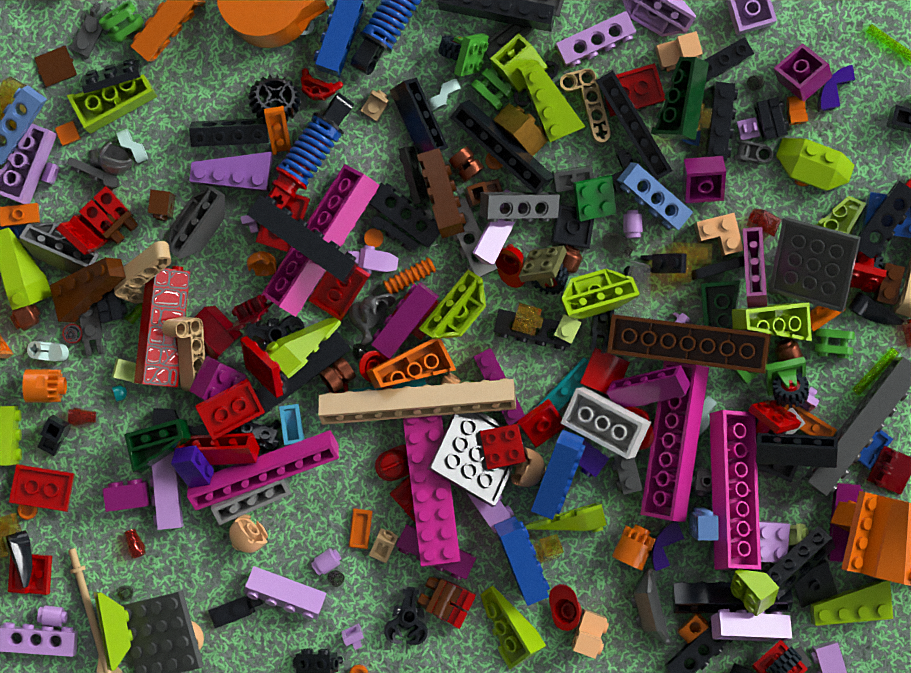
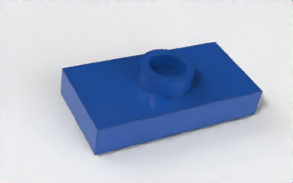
M882 430L875 432L872 436V443L867 448L864 447L860 452L861 457L858 462L869 470L875 464L883 445L888 447L893 440Z

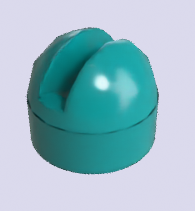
M119 385L112 387L116 402L124 400L127 396L126 388Z

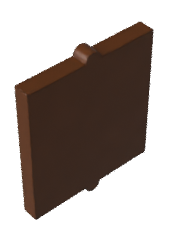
M66 45L34 58L39 69L38 74L42 76L46 88L77 75L73 65L74 60L70 57Z

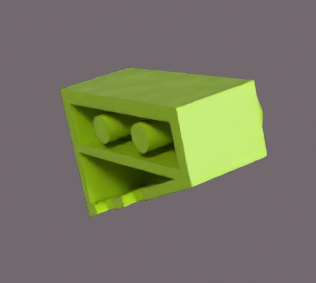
M0 406V466L19 464V460L22 459V449H19V441L22 439L19 421H21L22 413L21 410H18V406Z

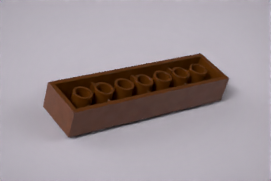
M612 314L607 353L766 373L771 334Z

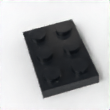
M128 59L121 65L111 64L100 71L94 69L86 72L81 86L84 94L140 78L141 63L139 59Z

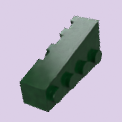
M679 57L671 78L672 85L670 90L666 91L662 111L659 110L656 118L659 119L656 126L652 127L651 134L665 139L696 140L709 66L708 62L697 57Z
M741 280L701 284L704 326L733 329L732 309H737Z

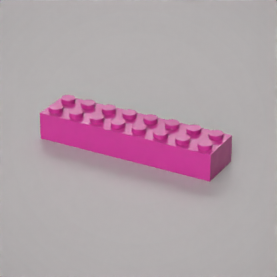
M344 164L307 223L309 225L307 228L312 232L315 229L325 235L323 238L329 243L332 240L341 247L380 185L360 171ZM291 247L261 295H265L268 300L296 317L302 310L308 297L313 293L318 281L323 277L325 269Z
M664 361L663 369L681 365L690 382V386L683 397L670 398L657 403L653 429L654 440L650 449L640 515L686 522L709 367Z
M720 410L709 413L713 514L718 516V540H714L715 570H760L761 550L756 463V419L750 412Z
M442 415L403 418L421 567L461 563L451 483L428 470V466L444 434Z

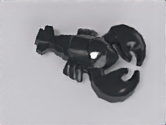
M290 315L285 317L279 325H277L280 320L278 318H269L267 326H256L255 323H250V325H247L246 332L249 338L257 335L264 339L263 347L267 348L271 342L288 335L286 327L289 328L291 333H294L296 328L301 330L305 326L298 316Z
M406 587V589L402 590V593L406 595L402 606L396 605L393 610L392 616H398L385 624L384 635L391 643L402 644V640L395 638L396 634L399 637H403L396 626L399 625L403 630H408L415 626L407 635L408 638L414 636V639L406 641V644L419 645L425 641L428 634L426 625L417 619V616L424 618V609L416 607L414 596L419 594V590H415L414 587Z

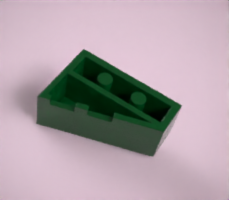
M183 419L172 420L124 434L132 471L135 473L144 472L176 448L191 440L187 420Z

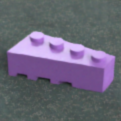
M265 152L192 162L189 182L199 185L269 192L273 153Z

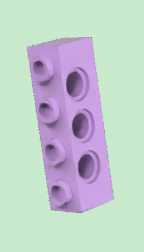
M627 11L557 42L555 47L564 66L570 65V68L579 65L581 63L580 60L586 57L589 60L598 56V52L603 49L607 52L615 48V44L622 41L624 44L634 39L633 36L636 30ZM617 29L619 36H610L609 30ZM599 37L602 43L594 45L591 38ZM574 46H583L584 52L576 53Z
M4 622L0 626V652L69 657L77 654L78 631H74L73 627H61V630L47 625H42V628H34V624H22V627H19L11 622ZM15 633H19L21 635V642H17L14 640ZM34 634H37L41 637L40 644L34 642ZM53 636H58L60 638V645H55L53 643Z

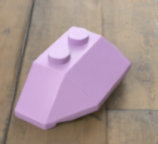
M623 0L625 9L631 19L661 37L687 33L696 18V15L684 0Z

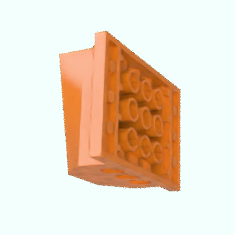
M859 491L841 569L911 586V502Z

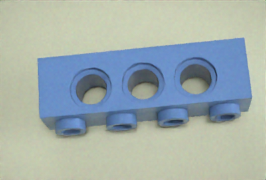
M28 85L22 89H17L13 95L15 100L12 104H8L3 111L5 116L0 120V135L5 137L6 144L0 140L1 165L8 161L7 159L11 153L13 154L18 143L47 100ZM20 104L26 107V113L20 110ZM10 120L16 123V129L11 127Z
M631 162L617 179L622 184L620 188L628 194L631 192L635 196L634 200L642 206L645 204L649 208L648 212L655 218L660 217L663 220L662 224L669 230L672 228L679 230L693 213L637 163ZM642 181L643 186L638 190L637 184ZM656 193V200L652 202L651 196ZM669 205L670 211L668 214H665V208Z
M693 507L694 511H689V535L698 541L718 540V516L713 514V511L705 509V507Z

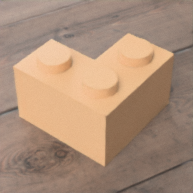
M697 31L678 36L674 41L659 44L655 47L661 71L666 69L667 72L675 70L679 57L700 58L703 54Z
M735 213L694 223L698 242L717 238L722 256L744 251Z
M584 609L571 644L573 651L596 659L597 654H601L604 647L601 636L602 633L606 634L609 626L605 616Z

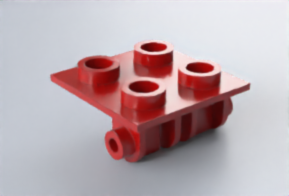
M519 424L480 431L487 469L526 462Z

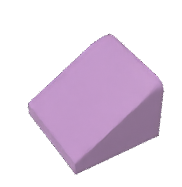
M47 162L40 180L52 185L55 184L60 170L59 166Z

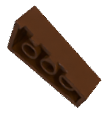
M440 148L418 154L417 157L422 167L421 171L430 201L433 204V212L442 239L465 232L463 224H466L463 212L459 213L458 209L462 207L459 196L455 197L454 195L457 188L454 180L450 181L449 177L452 175L450 165L445 164Z
M105 257L51 284L50 290L58 322L75 323L82 313L90 310V306L93 303L99 302L102 299V295L110 292L125 279L122 260Z

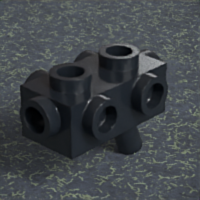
M275 420L267 426L249 421L235 428L232 434L253 433L260 451L272 452L279 445L280 439L277 438L278 430L276 429L281 426V423Z
M311 648L301 649V652L297 653L293 659V667L296 669V673L338 672L339 664L343 663L342 656L337 657V652H330V649H319L318 652H313Z

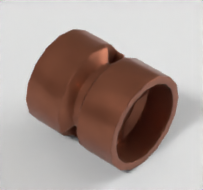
M468 146L461 149L448 160L455 170H459L458 175L464 182L469 181L484 169L479 159L473 158L474 153ZM469 162L471 166L466 169L464 165Z
M342 357L332 363V368L327 367L319 373L322 381L332 393L341 389L343 383L348 384L356 378L355 372Z

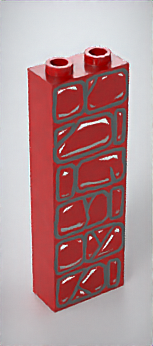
M172 266V269L165 268L145 283L134 383L178 387V340L176 337L165 336L162 326L168 319L186 316L190 271H183L181 266Z

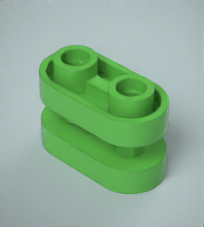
M131 1L121 4L99 20L103 30L110 29L107 35L112 42L120 43L126 39L128 34L137 32L143 27L144 20L138 13L133 15L136 8Z
M485 68L481 73L484 79L481 82L475 79L470 85L495 110L499 111L504 106L500 100L503 97L509 100L514 95L512 92L514 88L507 81L503 83L498 78L500 75L496 70ZM489 84L498 91L495 95L486 88Z
M821 328L816 330L815 336L821 337V344L814 345V352H818L817 356L829 357V354L833 353L837 354V358L849 359V355H853L854 347H848V340L855 339V332ZM829 338L841 339L840 346L828 345Z

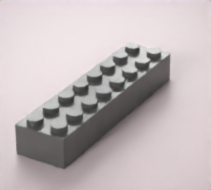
M894 357L834 437H838L837 468L810 467L801 479L819 494L825 496L831 495L838 486L836 483L840 478L846 477L852 462L855 464L861 457L860 452L864 447L867 448L872 443V436L875 432L882 430L885 425V419L888 416L891 417L897 410L895 406L898 402L903 401L908 396L909 392L907 390L911 387V362L905 357Z

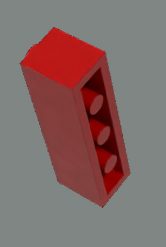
M253 433L224 434L215 440H212L210 435L191 436V440L179 447L196 445L210 465L256 463L260 450Z

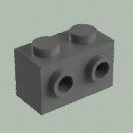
M619 454L612 456L613 461H610L611 467L618 477L615 480L617 490L621 491L623 495L642 490L635 458L626 459Z

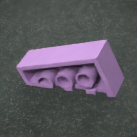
M31 124L18 143L14 153L10 154L7 163L2 170L0 169V195L23 204H30L56 139V133Z

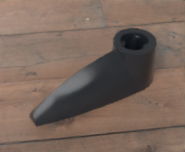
M857 292L848 307L855 314L875 323L902 325L904 322L900 317L861 292Z
M26 530L7 535L6 541L23 588H26L29 585L32 573V553L28 533Z

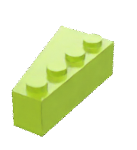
M534 60L518 67L540 125L545 131L544 135L549 142L585 127L540 63Z
M144 74L140 78L85 94L82 92L67 95L82 126L90 134L158 97Z
M792 302L768 305L766 307L732 309L733 329L771 334V336L797 341H812L809 302Z
M878 579L877 581L811 604V623L815 626L893 619L890 581Z

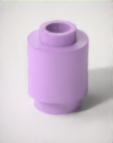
M627 210V214H623V233H625V238H641V233H643L642 214H638V210Z
M329 548L314 558L311 564L319 576L325 575L340 565L339 560H341V556L336 549L332 550Z
M45 605L44 607H39L37 622L42 623V625L62 627L63 623L67 621L68 614L65 612L64 607Z

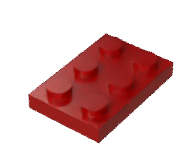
M655 63L616 75L636 110L666 100L664 99L665 94ZM604 96L610 118L616 116Z
M296 194V197L294 199L290 198L284 207L293 213L292 218L295 220L301 218L304 221L310 198ZM279 196L272 198L277 202L276 204H280L278 201ZM260 226L256 243L289 252L292 247L264 226Z
M357 267L345 284L326 271L308 301L341 321L371 274Z
M248 336L241 338L245 368L276 398L282 396L283 381L280 378L281 368L279 364L273 361L268 353L262 351L258 344Z
M248 378L195 406L212 440L265 413Z
M16 464L9 503L68 512L75 474Z

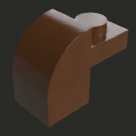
M498 178L488 182L483 181L463 189L470 208L480 206L481 192H503Z

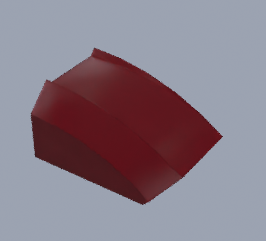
M206 306L194 317L201 319L203 323L204 350L215 360H218L243 335L240 330L235 331V329L227 332L233 323L216 306Z

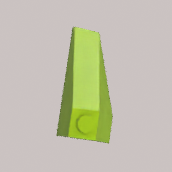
M848 196L833 208L830 214L819 220L817 225L852 234L866 203Z
M9 227L1 229L0 273L12 310L31 305L52 296L50 285L44 272L39 269L34 259L29 256Z
M333 316L271 342L265 351L273 361L279 364L281 373L290 378L308 362L307 356L312 352L316 353L319 349V343L327 340L340 326L341 322Z
M596 502L560 513L559 515L556 514L553 520L543 518L527 523L525 527L531 530H592V533L603 530V526L607 524L602 504Z
M493 585L480 594L487 617L492 619L494 623L493 635H498L501 646H498L499 653L510 670L546 647L537 630Z

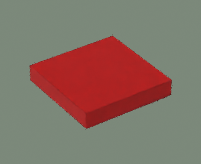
M549 399L517 421L535 448L566 427L561 424L562 417Z

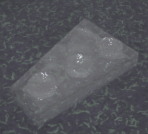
M631 260L627 276L633 277L640 295L617 308L614 314L651 319L650 265Z

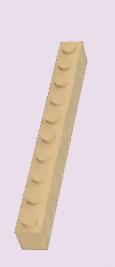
M503 378L496 381L482 380L471 383H443L434 386H405L397 389L384 388L383 390L367 389L360 392L326 393L319 395L318 415L322 425L514 410L516 409V390L514 379Z

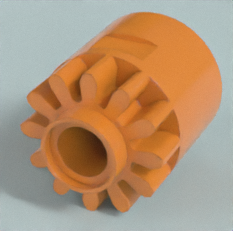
M26 369L22 382L24 401L26 403L61 402L62 395H65L67 391L66 377H63L61 370Z
M637 524L633 528L626 525L612 557L639 570H643L656 539L649 536L651 531Z

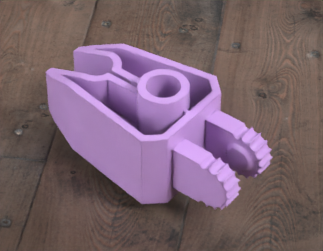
M364 245V248L359 249V252L348 251L356 257L355 262L359 264L358 267L369 274L372 271L389 272L397 270L399 258L388 252L377 251L373 246Z

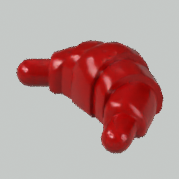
M307 68L302 69L301 90L313 101H325L343 87L341 81L334 84L331 82L326 83L320 79L313 78Z

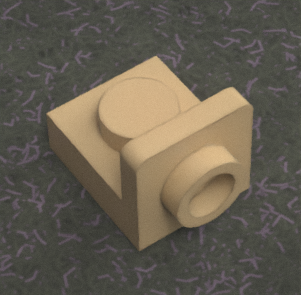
M372 90L371 95L360 111L377 122L389 104V100L386 99L388 96L382 91L378 90L376 92Z
M381 528L369 556L387 563L398 535L390 530Z

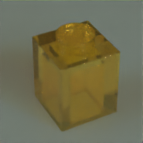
M557 534L539 539L534 545L541 563L557 559L564 553Z

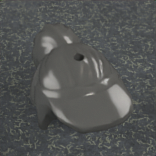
M393 294L367 296L361 302H355L350 306L348 311L350 322L363 334L361 344H368L372 341L373 338L369 328H373L380 319L382 324H384L386 310L395 304L396 298Z

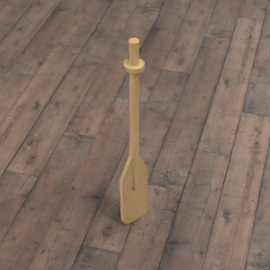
M76 548L69 549L68 552L73 569H70V573H75L99 654L97 673H123L119 667L114 671L107 670L102 636L82 572L86 568L85 565H80Z

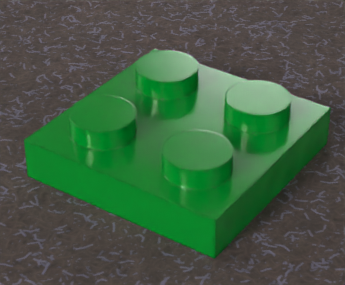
M611 175L573 182L577 219L579 221L616 214L613 178Z

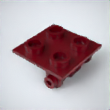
M257 295L248 301L234 306L232 314L238 320L227 332L233 329L239 331L248 322L251 324L256 323L261 319V316L269 312L268 308L273 302L267 304L265 295Z
M883 445L867 480L881 488L884 487L901 495L911 476V457Z

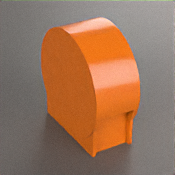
M217 0L222 17L236 34L247 43L261 48L280 47L294 41L305 31L313 19L330 9L325 0Z

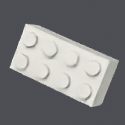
M581 387L576 388L561 424L624 458L630 459L636 456L651 422L601 395Z

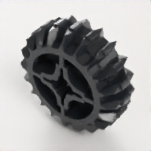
M269 75L268 79L262 76L260 81L256 80L254 86L252 85L248 96L249 107H252V113H256L257 119L263 117V122H266L264 109L284 106L286 121L288 122L289 118L293 119L301 105L300 92H297V86H293L292 81L286 82V77L279 79L278 75L275 78ZM260 96L264 98L265 103L260 100ZM284 96H286L289 99V104L286 102Z

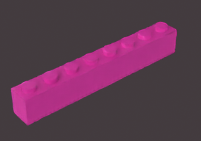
M331 430L258 456L256 463L236 464L214 472L210 485L188 487L187 498L196 511L339 459L338 443Z

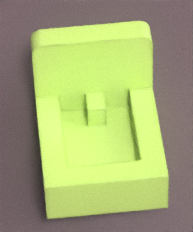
M563 314L554 336L572 344L581 322L578 321V318H571Z
M116 358L111 377L134 383L136 363Z
M805 524L790 525L788 546L797 545L809 534Z

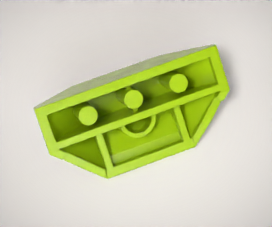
M782 138L776 154L777 159L790 178L823 191H829L848 184L855 166L842 152L805 138Z
M468 269L421 325L419 330L432 339L461 337L486 307L482 278Z
M602 269L571 278L561 301L568 317L584 319L617 309L637 298L640 293L633 277L625 276L609 269Z
M93 592L107 670L114 671L130 649V641L133 640L132 632L127 627L129 615L123 606L102 592Z

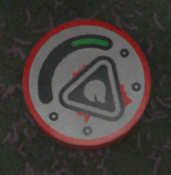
M76 324L67 325L63 330L64 339L69 343L81 341V327Z

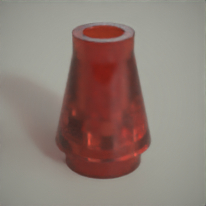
M76 407L68 409V423L73 424V426L96 423V411Z
M136 529L124 532L128 555L132 559L145 555L146 546L137 534Z

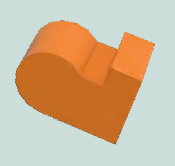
M797 96L787 97L786 106L789 125L805 124L808 122L805 101L803 102Z
M693 613L677 630V633L689 644L708 628L709 622L700 613Z

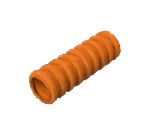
M426 257L425 261L421 260V263H415L416 266H410L408 270L407 268L404 269L405 272L402 273L401 271L399 275L395 274L394 278L389 277L388 281L384 280L383 284L387 292L390 294L398 293V290H404L403 287H409L411 283L412 285L415 284L416 280L419 282L420 278L424 279L426 275L430 276L431 272L435 273L436 268L431 259Z

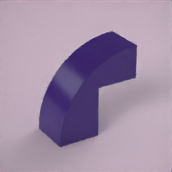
M853 65L839 69L822 86L817 101L818 112L840 107L837 85L852 83L855 80Z
M678 521L667 523L655 537L656 541L651 550V561L655 571L670 566L663 547L685 539Z

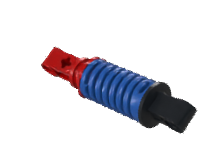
M381 0L380 5L376 8L377 12L372 14L373 18L369 19V24L359 34L364 40L353 55L350 63L351 66L366 75H370L374 71L383 52L391 54L393 45L397 42L393 35L401 36L399 30L405 29L404 24H408V18L413 16L412 12L416 11V6L422 0Z
M338 92L333 97L323 115L316 112L312 114V122H308L307 128L303 129L302 134L295 141L294 147L290 148V153H287L286 158L276 167L275 170L279 175L276 180H273L272 185L274 187L268 196L271 198L279 196L278 201L280 204L275 205L278 208L282 209L290 198L294 199L299 188L307 189L309 184L307 180L314 177L310 171L316 173L318 171L316 166L320 167L322 165L320 160L324 161L326 159L325 154L330 153L329 148L334 147V143L331 140L337 142L344 135L339 125L351 111L354 103Z

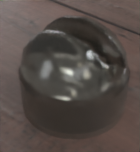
M760 75L750 76L747 80V86L751 91L760 90L764 86V79Z
M361 343L353 345L355 359H361L365 353L369 352L366 351L367 345Z
M338 570L330 571L327 576L328 582L334 587L342 585L345 578L344 574Z
M122 585L116 590L118 592L116 594L118 599L126 602L131 600L133 596L131 586Z

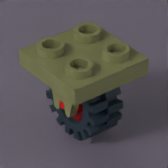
M558 246L530 251L518 276L521 282L531 281L532 284H535L534 287L536 289L540 288V292L546 291L545 294L547 295L549 292H551V295H555V293L559 294L563 291L569 275L566 272L567 268H562V262L567 252L565 247Z

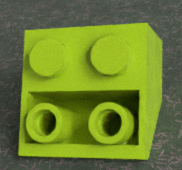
M519 33L490 58L494 70L519 93L526 87L518 67L536 60L544 70L548 68L534 47Z
M740 569L734 572L730 587L732 594L736 598H740L746 610L753 613L756 617L774 604L779 590L777 584L767 573Z

